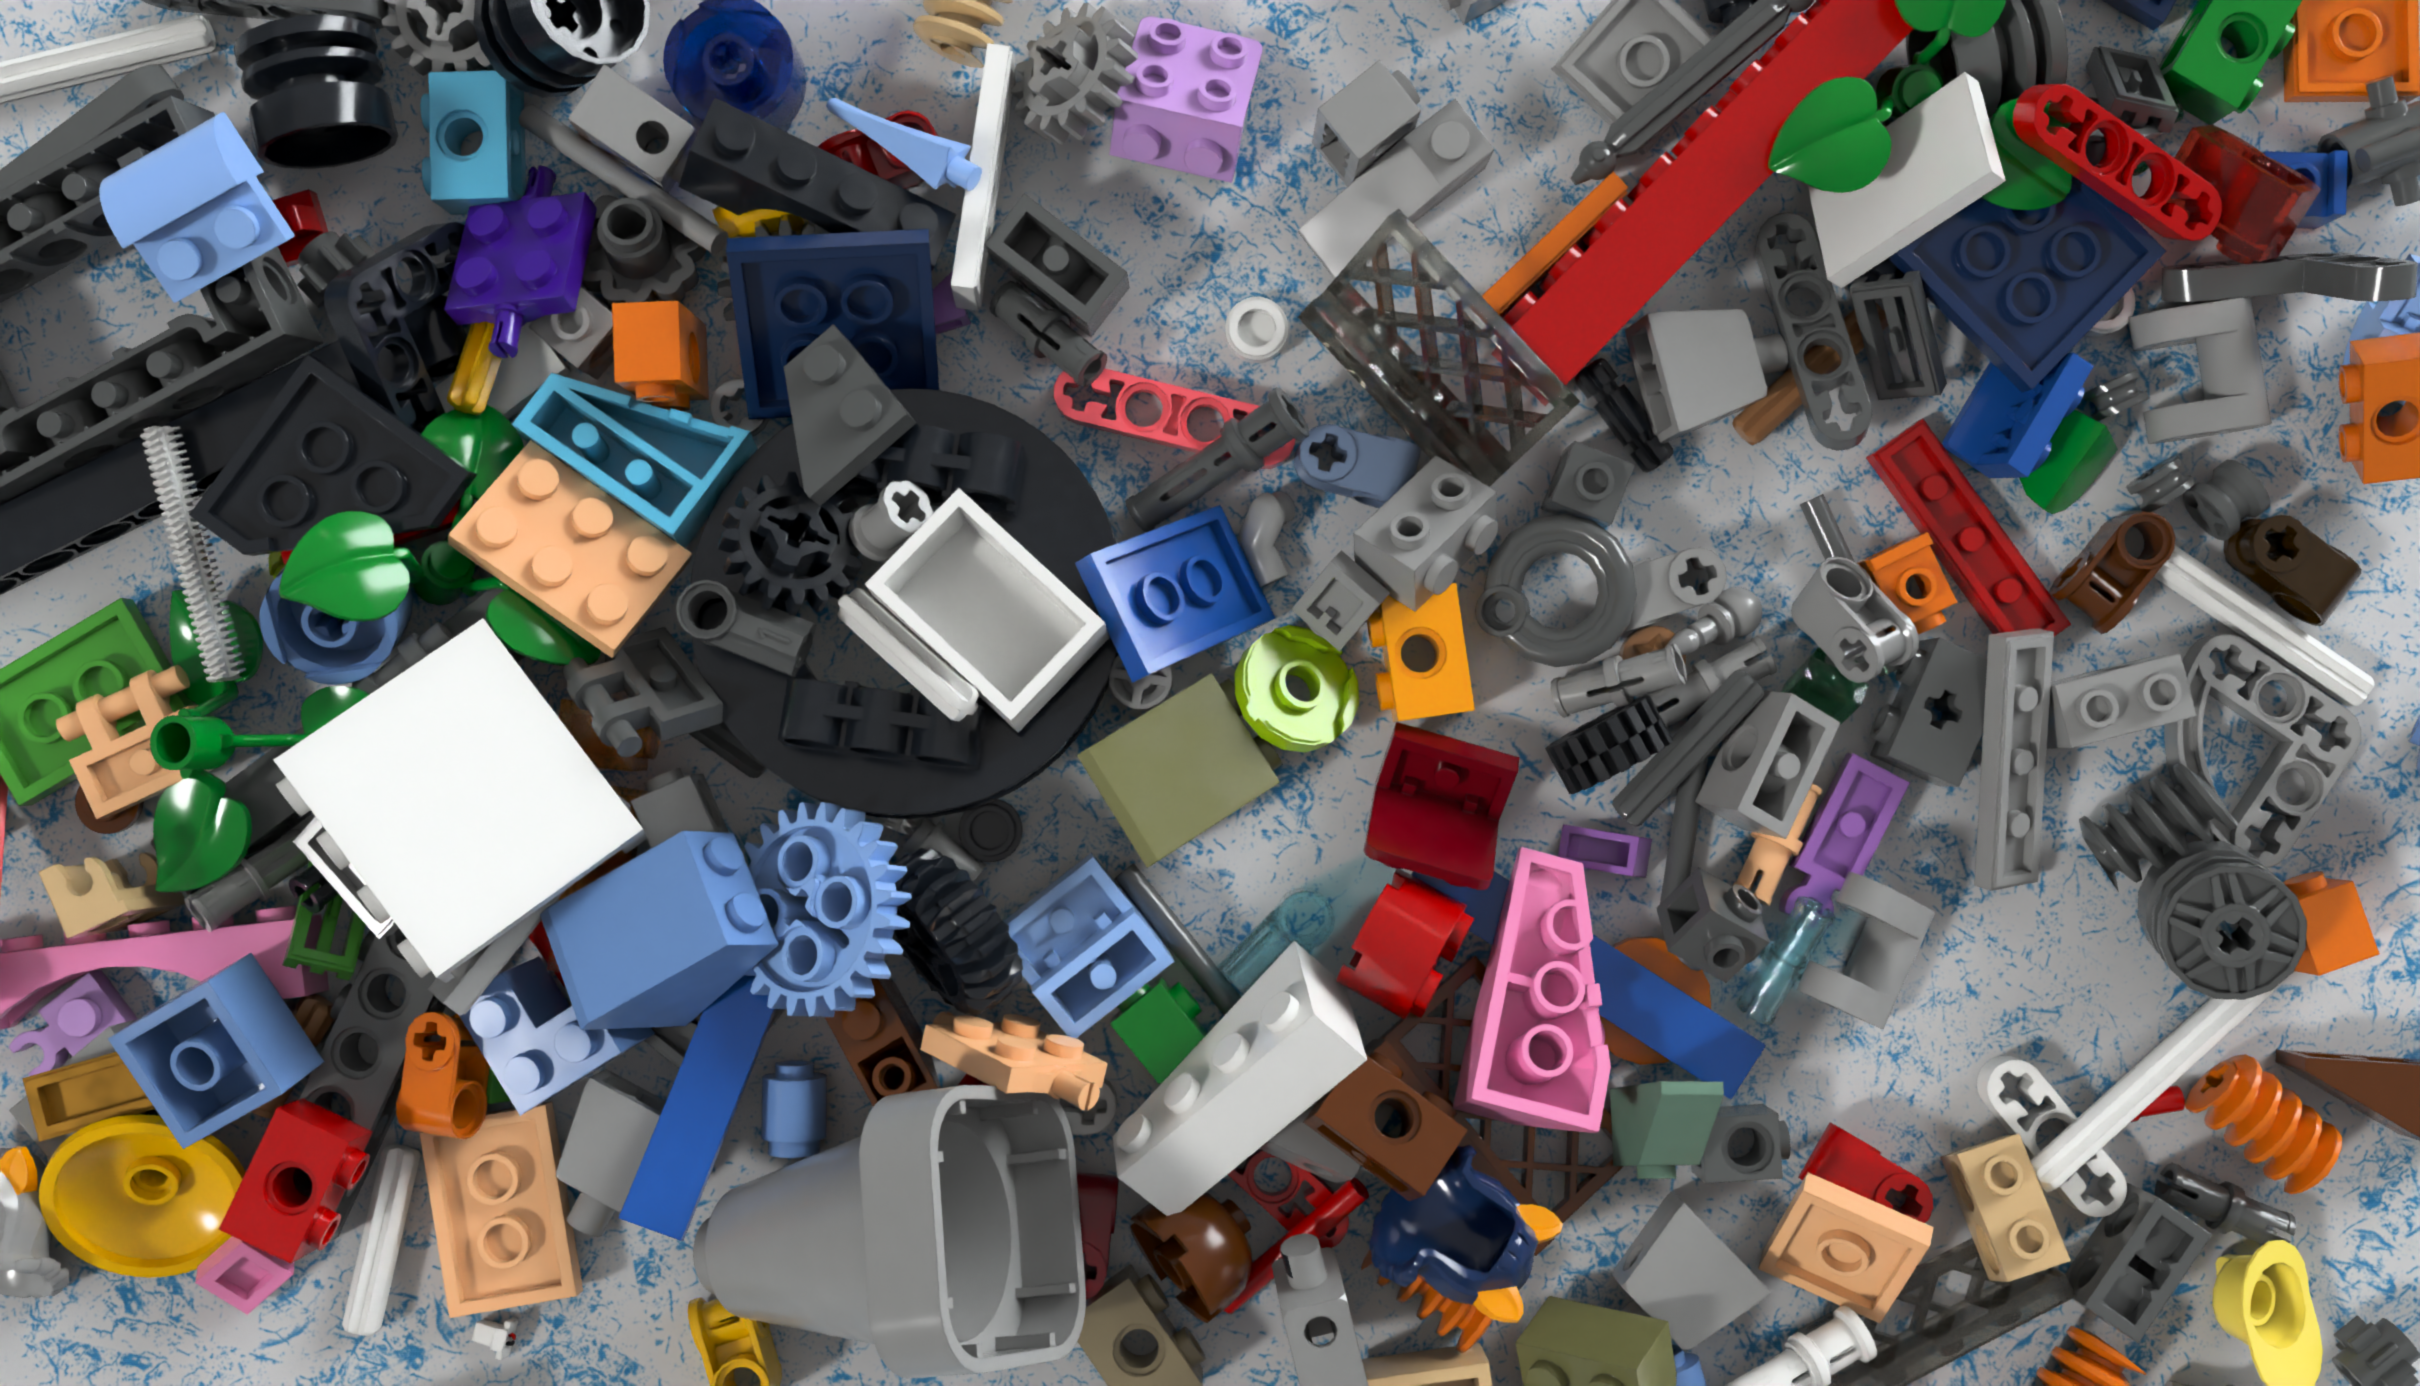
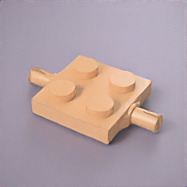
M943 1011L935 1017L933 1024L925 1025L920 1050L990 1086H996V1089L1006 1094L1025 1092L1046 1093L1054 1099L1062 1098L1076 1105L1081 1110H1090L1097 1103L1100 1094L1099 1088L1103 1087L1108 1064L1084 1052V1043L1082 1041L1064 1035H1049L1040 1031L1041 1023L1038 1020L1018 1014L1003 1015L1002 1022H990L975 1016H954L951 1012L947 1011L946 1014Z

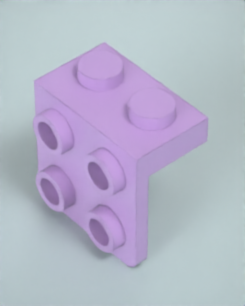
M1153 16L1141 19L1132 45V49L1138 53V59L1125 68L1134 77L1132 84L1120 86L1117 95L1123 103L1119 108L1115 107L1109 155L1232 183L1238 161L1244 121L1261 60L1262 45L1254 39L1241 37L1234 33L1210 30L1180 23L1172 19H1162Z

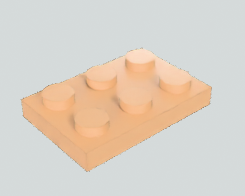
M532 440L527 443L448 534V545L612 659L690 563L692 557L690 551Z
M552 1101L544 1102L521 1116L515 1108L487 1112L480 1129L473 1137L468 1139L419 1132L449 1318L575 1297L583 1291L574 1230L566 1220L570 1213L567 1187L564 1182L556 1177L561 1151Z

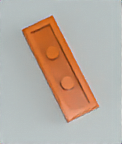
M1613 171L1473 304L1467 316L1481 331L1484 329L1487 331L1536 285L1575 244L1578 245L1594 229L1593 226L1620 198H1625L1628 193L1626 190L1629 187Z

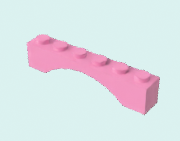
M296 905L255 910L257 922L234 924L232 915L231 918L211 932H208L194 917H191L193 928L191 930L171 932L170 920L130 924L128 925L129 937L107 939V933L67 939L64 932L65 944L45 947L42 934L1 939L0 1030L16 1026L39 1002L65 984L83 977L88 972L107 967L143 966L180 973L201 982L252 953L282 999L304 997L329 990L327 970L324 971L323 975L309 972L310 967L298 964L296 969L282 966L297 911ZM321 914L312 915L304 945L305 948L315 950L322 923Z

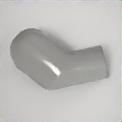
M1282 491L1262 493L1251 502L1239 532V542L1261 588L1288 576L1275 542L1283 525L1294 519L1295 504L1292 498Z

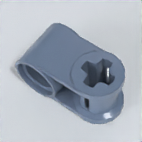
M1322 424L1313 427L1309 431V436L1299 444L1294 454V468L1297 476L1309 487L1349 497L1362 504L1380 508L1416 474L1421 447L1399 438L1367 434L1335 424ZM1321 444L1332 446L1331 457L1340 460V462H1334L1328 471L1318 469V457L1309 454V452H1317Z

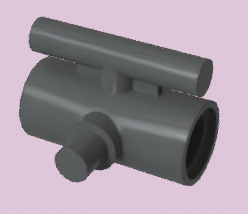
M2393 75L2369 81L2365 85L2371 107L2364 110L2366 120L2322 136L2318 142L2317 153L2329 154L2334 150L2348 151L2347 190L2381 178L2382 184H2390L2395 206L2417 202L2420 200V187L2417 178L2420 175V100L2407 105L2406 98L2398 99Z

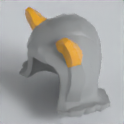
M26 1146L0 1148V1294L19 1298L55 1296L68 1286L69 1270L67 1268L61 1269L60 1262L49 1258L53 1234L44 1220L39 1203V1187L46 1165L39 1156L30 1153Z

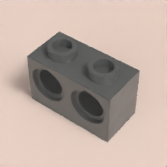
M2126 1183L2127 1194L2122 1206L2113 1214L2103 1217L2056 1288L2113 1328L2139 1343L2212 1234L2159 1197Z

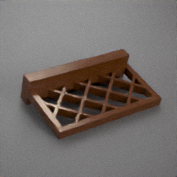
M1476 955L1470 956L1439 984L1422 1018L1412 1013H1409L1406 1020L1401 1018L1379 1039H1373L1364 1047L1366 1055L1369 1056L1373 1051L1385 1056L1403 1071L1404 1075L1400 1079L1420 1095L1424 1091L1431 1092L1453 1107V1103L1448 1099L1450 1071L1460 1072L1461 1065L1450 1064L1453 1026L1470 1027L1472 1020L1453 1018L1455 991L1471 976L1481 986L1486 967ZM1443 1002L1442 1018L1429 1017L1428 1015ZM1419 1023L1442 1025L1439 1063L1417 1062L1400 1040ZM1424 1069L1439 1070L1438 1086ZM1603 1108L1600 1128L1612 1141L1611 1115ZM1456 1110L1457 1115L1454 1120L1468 1130L1458 1146L1462 1147L1469 1144L1477 1152L1472 1159V1168L1496 1178L1514 1195L1520 1204L1539 1206L1532 1198L1533 1169L1565 1172L1564 1198L1551 1210L1562 1223L1624 1167L1613 1166V1153L1599 1166L1578 1165L1579 1132L1568 1130L1566 1164L1534 1162L1536 1127L1524 1126L1522 1161L1499 1159L1490 1148L1491 1123L1494 1119ZM1465 1118L1480 1119L1479 1134ZM1508 1168H1521V1184ZM1577 1172L1590 1173L1577 1186ZM1555 1238L1538 1244L1534 1256H1537Z

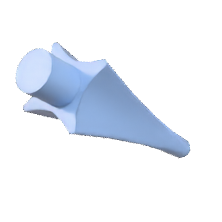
M830 98L827 101L826 107L829 112L876 141L935 190L945 183L953 188H956L958 185L968 191L973 190L977 186L981 178L982 169L964 159L971 146L886 120L837 98Z

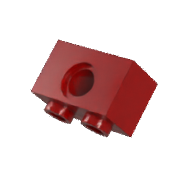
M304 1098L277 1107L219 1230L290 1264L316 1249L319 1251L323 1250L339 1226L341 1214L335 1212L345 1189L350 1191L354 1188L368 1165L370 1155L364 1152V1149L373 1131ZM296 1168L304 1170L312 1181L310 1197L302 1195L294 1185L293 1175Z

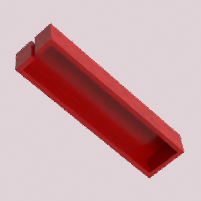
M1816 0L1805 13H1800L1776 38L1772 47L1761 59L1754 60L1731 84L1729 91L1717 102L1715 107L1713 105L1708 107L1686 130L1685 136L1671 150L1677 158L1674 159L1667 151L1661 155L1638 180L1639 183L1627 195L1633 203L1629 206L1620 198L1593 226L1594 229L1583 240L1589 248L1583 252L1575 244L1548 272L1549 275L1539 285L1545 293L1538 299L1529 291L1503 318L1504 321L1495 330L1502 340L1491 355L1546 406L1773 173L1768 168V159L1780 128L1796 105L1812 89L1831 79L1854 77L1864 80L1913 30L1902 19L1895 1Z

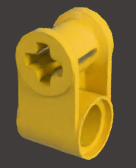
M703 1297L690 1300L688 1304V1319L691 1334L698 1351L701 1353L710 1386H737L734 1381L735 1368L739 1367L752 1369L758 1375L761 1386H780L782 1367L776 1352L769 1323L739 1317L721 1321L735 1315L728 1312L718 1299L706 1302Z

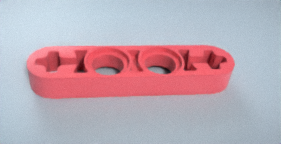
M1104 368L1101 375L1091 384L1093 392L1111 397L1112 384L1123 386L1116 399V420H1109L1103 418L1108 411L1106 404L1091 401L1087 402L1084 411L1074 409L1073 399L1065 395L1068 387L1078 388L1079 385L1066 372L1063 371L1058 376L1054 385L1056 405L1059 412L1068 421L1077 425L1193 453L1199 452L1215 441L1202 442L1193 438L1189 433L1187 420L1196 409L1210 407L1222 416L1225 423L1230 418H1234L1233 414L1246 416L1260 407ZM1141 392L1155 395L1161 401L1163 407L1160 419L1148 427H1139L1133 424L1126 415V405L1129 399ZM1292 439L1283 447L1265 457V465L1260 469H1273L1281 466L1289 459L1295 446V439ZM1228 451L1221 458L1222 460H1227L1232 456Z

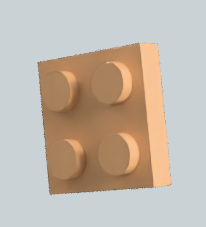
M1807 1172L1763 1249L1758 1269L1837 1305L1848 1306L1855 1313L1881 1323L1929 1249L1934 1227Z

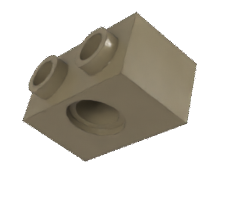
M1131 1264L1105 1281L1099 1292L1086 1300L1084 1323L1077 1342L1108 1386H1203V1368L1200 1363L1205 1361L1206 1357L1202 1348L1188 1328L1184 1326L1177 1331L1163 1311L1170 1306L1169 1302L1155 1279L1149 1273L1140 1278ZM1143 1329L1154 1335L1158 1345L1148 1354L1136 1355L1125 1348L1122 1339L1132 1330Z

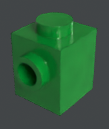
M1162 976L1150 986L1146 983L1118 1005L1117 1008L1120 1011L1112 1017L1110 1022L1111 1027L1158 1084L1163 1082L1208 1034L1195 1018L1203 1011L1195 998L1181 982L1178 981L1170 987Z

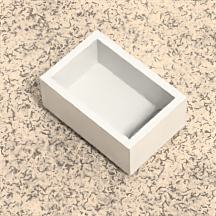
M960 488L865 583L879 603L979 691V697L1018 733L1109 639L1105 622Z

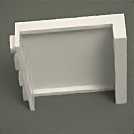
M483 618L273 759L286 776L276 784L281 794L299 816L302 817L310 810L326 830L316 837L318 843L340 870L350 864L354 867L366 883L364 887L356 891L358 896L380 924L389 918L393 919L407 938L398 944L397 947L421 978L432 971L436 978L445 983L449 982L454 978L451 971L621 849L627 854L647 839L643 828Z

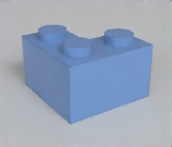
M540 956L497 975L468 1012L460 1016L520 1116L563 1092L655 1034L651 1027L581 1030L573 1007L569 1006Z

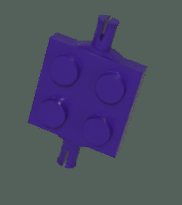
M538 165V170L535 166L529 169L525 194L520 200L469 206L444 309L457 325L481 322L495 324L488 349L493 355L501 358H508V354L511 358L517 355L521 329L527 322L545 315L576 311L597 207L586 192L551 196L553 185L556 181V174L552 169L542 165Z

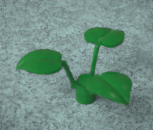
M1894 0L1902 19L1910 27L1922 32L1938 30L1934 40L1923 51L1914 54L1911 65H1899L1887 70L1877 84L1876 94L1873 87L1867 81L1854 77L1834 78L1812 89L1796 105L1780 128L1770 152L1768 168L1775 173L1791 177L1822 191L1846 193L1869 185L1880 175L1891 153V137L1881 122L1889 119L1891 116L1901 117L1943 87L1941 76L1934 68L1929 66V63L1947 44L1951 31L1964 37H1978L1987 33L1999 19L2006 0ZM2016 98L2002 104L1995 111L1990 121L2006 181L1980 198L2004 208L2038 210L2057 204L2066 198L2071 190L2072 175L2024 143L2017 135L2013 125V111L2018 100ZM2047 103L2043 111L2050 118L2047 127L2068 128V123H2061L2049 114L2048 110L2051 103Z
M488 404L480 415L464 413L456 409L435 418L422 432L423 436L477 474L461 496V501L449 533L472 508L474 499L476 501L480 499L524 448L522 439L511 422L502 413ZM362 511L336 513L313 526L291 552L279 585V595L283 599L308 605L335 618L357 622L375 621L394 612L404 600L410 582L413 583V587L420 598L434 605L450 604L456 601L462 593L473 597L479 591L499 588L504 591L496 595L489 603L486 610V619L501 643L510 650L529 659L558 666L568 665L576 657L583 658L588 665H591L598 660L601 654V650L496 577L475 580L472 577L475 571V563L448 545V535L445 540L431 544L425 550L418 563L409 549L404 547L394 549L393 533L384 519Z
M184 590L172 591L169 619L171 656L173 666L180 665L190 681V687L182 690V692L199 706L193 709H180L178 716L172 715L161 719L155 725L150 738V748L155 761L165 769L180 770V775L183 778L182 781L168 787L162 793L155 810L153 838L158 865L155 890L159 892L188 891L213 884L231 873L242 862L248 851L252 835L251 815L248 808L239 800L224 797L226 791L225 782L206 770L222 766L233 755L237 747L294 746L370 695L355 687H325L308 696L302 704L301 723L304 734L234 735L232 729L223 720L207 715L237 699L239 690L236 683L245 682L257 673L263 654L261 629L255 617L245 607L229 600L220 603V606L229 605V608L222 611V613H231V616L225 618L224 621H233V624L226 628L227 630L235 629V632L228 636L238 638L230 643L231 645L239 644L240 647L234 649L233 653L241 652L242 655L236 657L235 661L243 660L244 663L238 665L237 669L246 668V671L239 673V676L242 678L215 683L207 681L206 677L210 676V674L204 673V669L208 667L201 663L206 659L201 658L199 655L203 651L197 648L201 643L195 641V638L199 637V635L193 633V630L197 629V627L191 625V622L195 620L189 618V615L193 612L187 610V607L191 604L185 602L184 599L189 596H185L182 593Z

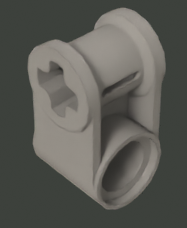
M1698 547L1682 550L1653 560L1646 558L1632 562L1637 597L1630 624L1624 632L1669 619L1668 615L1695 608L1715 600L1724 590L1727 580L1726 567L1721 558L1712 550ZM1686 561H1691L1695 570L1705 568L1708 573V580L1701 583L1699 587L1701 595H1696L1692 586L1682 588L1679 583L1678 576L1687 571Z
M1835 556L1823 561L1792 604L1791 614L1798 628L1814 640L1834 662L1839 672L1850 681L1856 683L1868 682L1880 674L1883 666L1887 664L1892 666L1902 665L1915 657L1919 648V636L1916 626L1911 619L1900 611L1876 586L1864 568L1850 559ZM1890 627L1895 629V631L1887 635L1884 632L1885 629ZM1864 656L1865 661L1861 663L1855 662L1856 659Z

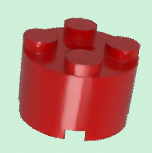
M1397 869L1394 872L1392 884H1386L1351 947L1356 952L1349 965L1356 969L1354 970L1343 964L1336 982L1406 1020L1409 1013L1422 1018L1444 976L1434 970L1438 961L1442 957L1451 963L1453 962L1475 918L1464 913L1467 908L1466 904L1402 869Z

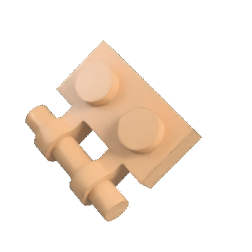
M180 665L172 666L159 673L150 669L131 678L129 681L130 686L106 697L100 694L88 697L76 703V711L56 719V727L63 739L70 742L86 734L92 750L70 759L69 762L96 819L111 817L163 793L168 787L182 781L183 778L180 775V770H169L160 766L155 761L150 748V738L155 725L167 716H178L180 711H172L169 704L170 696L190 687L189 678ZM187 706L184 708L193 709L197 706ZM140 710L146 725L120 737L116 729L117 720Z

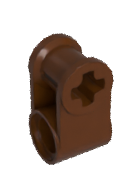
M2138 512L2109 519L2100 527L2082 552L2063 569L2052 584L2049 594L2058 601L2066 598L2093 619L2092 628L2100 634L2107 633L2131 611L2140 593L2170 558L2175 549V534L2171 524L2164 517L2154 512ZM2132 526L2141 532L2144 539V549L2138 558L2131 556L2125 546V535Z

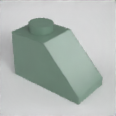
M1659 1081L1611 1088L1613 1166H1636L1637 1179H1676V1166L1700 1165L1724 1096L1723 1082Z

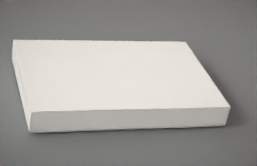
M1962 73L1885 127L1891 137V153L1880 175L1869 185L1846 193L1822 191L1807 185L1827 280L1843 288L2006 181L1980 84L1968 73Z

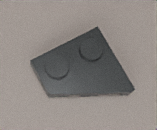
M834 324L784 366L804 492L810 499L821 506L913 427L916 421Z

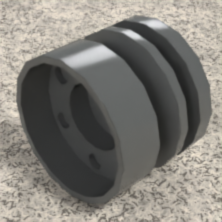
M2006 0L1999 19L1987 33L1978 37H1964L1951 31L1949 41L1930 60L1929 66L1939 73L1943 81V87L1964 72L1976 79L1980 84L1989 119L2002 104L2019 98L2025 90L2033 85L2065 84L2068 68V47L2066 29L2057 0ZM1913 29L1906 36L1908 65L1912 64L1913 56L1916 52L1923 51L1934 40L1938 30L1922 32Z
M2193 841L2188 843L2190 854L2184 857L2173 849L2169 850L2164 855L2166 867L2159 870L2152 865L2149 868L2138 890L2137 912L2147 940L2160 954L2167 966L2190 989L2215 999L2245 1000L2273 990L2291 975L2306 948L2307 920L2297 896L2249 851L2225 841H2212L2208 844L2205 841ZM2222 921L2233 925L2239 924L2232 934L2225 930H2220L2219 932L2216 930Z

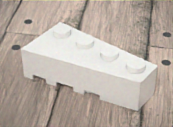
M1294 940L1136 1112L1122 1123L1118 1131L1112 1136L1117 1178L1166 1216L1182 1212L1367 1061L1346 987L1336 982L1337 977Z

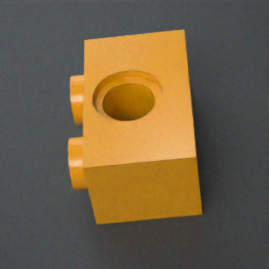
M1451 583L1440 595L1433 594L1416 612L1388 595L1367 620L1371 648L1382 647L1386 672L1375 673L1380 710H1391L1393 722L1474 711L1456 583ZM1409 637H1422L1434 649L1433 664L1425 672H1414L1407 668L1402 661L1401 648Z

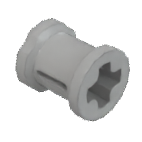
M906 480L902 482L893 481L880 492L876 504L862 506L850 517L848 525L849 535L855 547L864 556L874 561L883 562L889 560L903 545L904 540L912 536L933 515L934 511L930 506L927 494L919 486Z

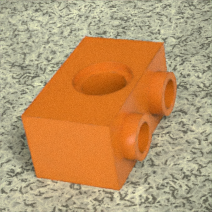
M679 301L612 303L615 383L634 394L637 401L651 402V405L667 410L673 408L687 411L690 410V401L709 400L706 324Z
M2420 332L2350 341V364L2340 365L2338 377L2341 400L2343 404L2350 403V424H2341L2338 433L2342 461L2344 463L2352 462L2363 484L2420 478ZM2394 401H2406L2397 413L2390 416H2377L2385 405Z

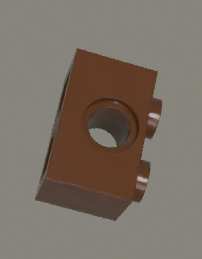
M1372 1051L1369 1056L1366 1055L1367 1061L1316 1102L1303 1123L1406 1200L1411 1201L1425 1196L1468 1130L1454 1120L1457 1112L1449 1103L1428 1091H1424L1422 1095L1417 1093L1400 1080L1404 1073L1394 1062ZM1379 1104L1390 1105L1399 1113L1402 1120V1128L1397 1138L1387 1137L1377 1128L1375 1124V1111Z

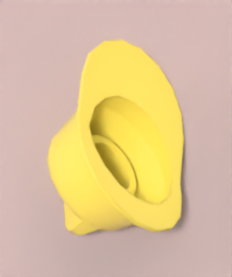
M2272 1240L2258 1248L2254 1254H2227L2218 1257L2215 1263L2217 1277L2213 1288L2212 1306L2215 1319L2226 1333L2249 1345L2252 1360L2260 1379L2266 1386H2315L2321 1372L2323 1349L2320 1329L2309 1293L2305 1263L2297 1248L2284 1240Z

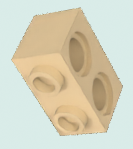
M2019 1133L2000 1136L1940 1156L1989 1281L2010 1282L2071 1261Z

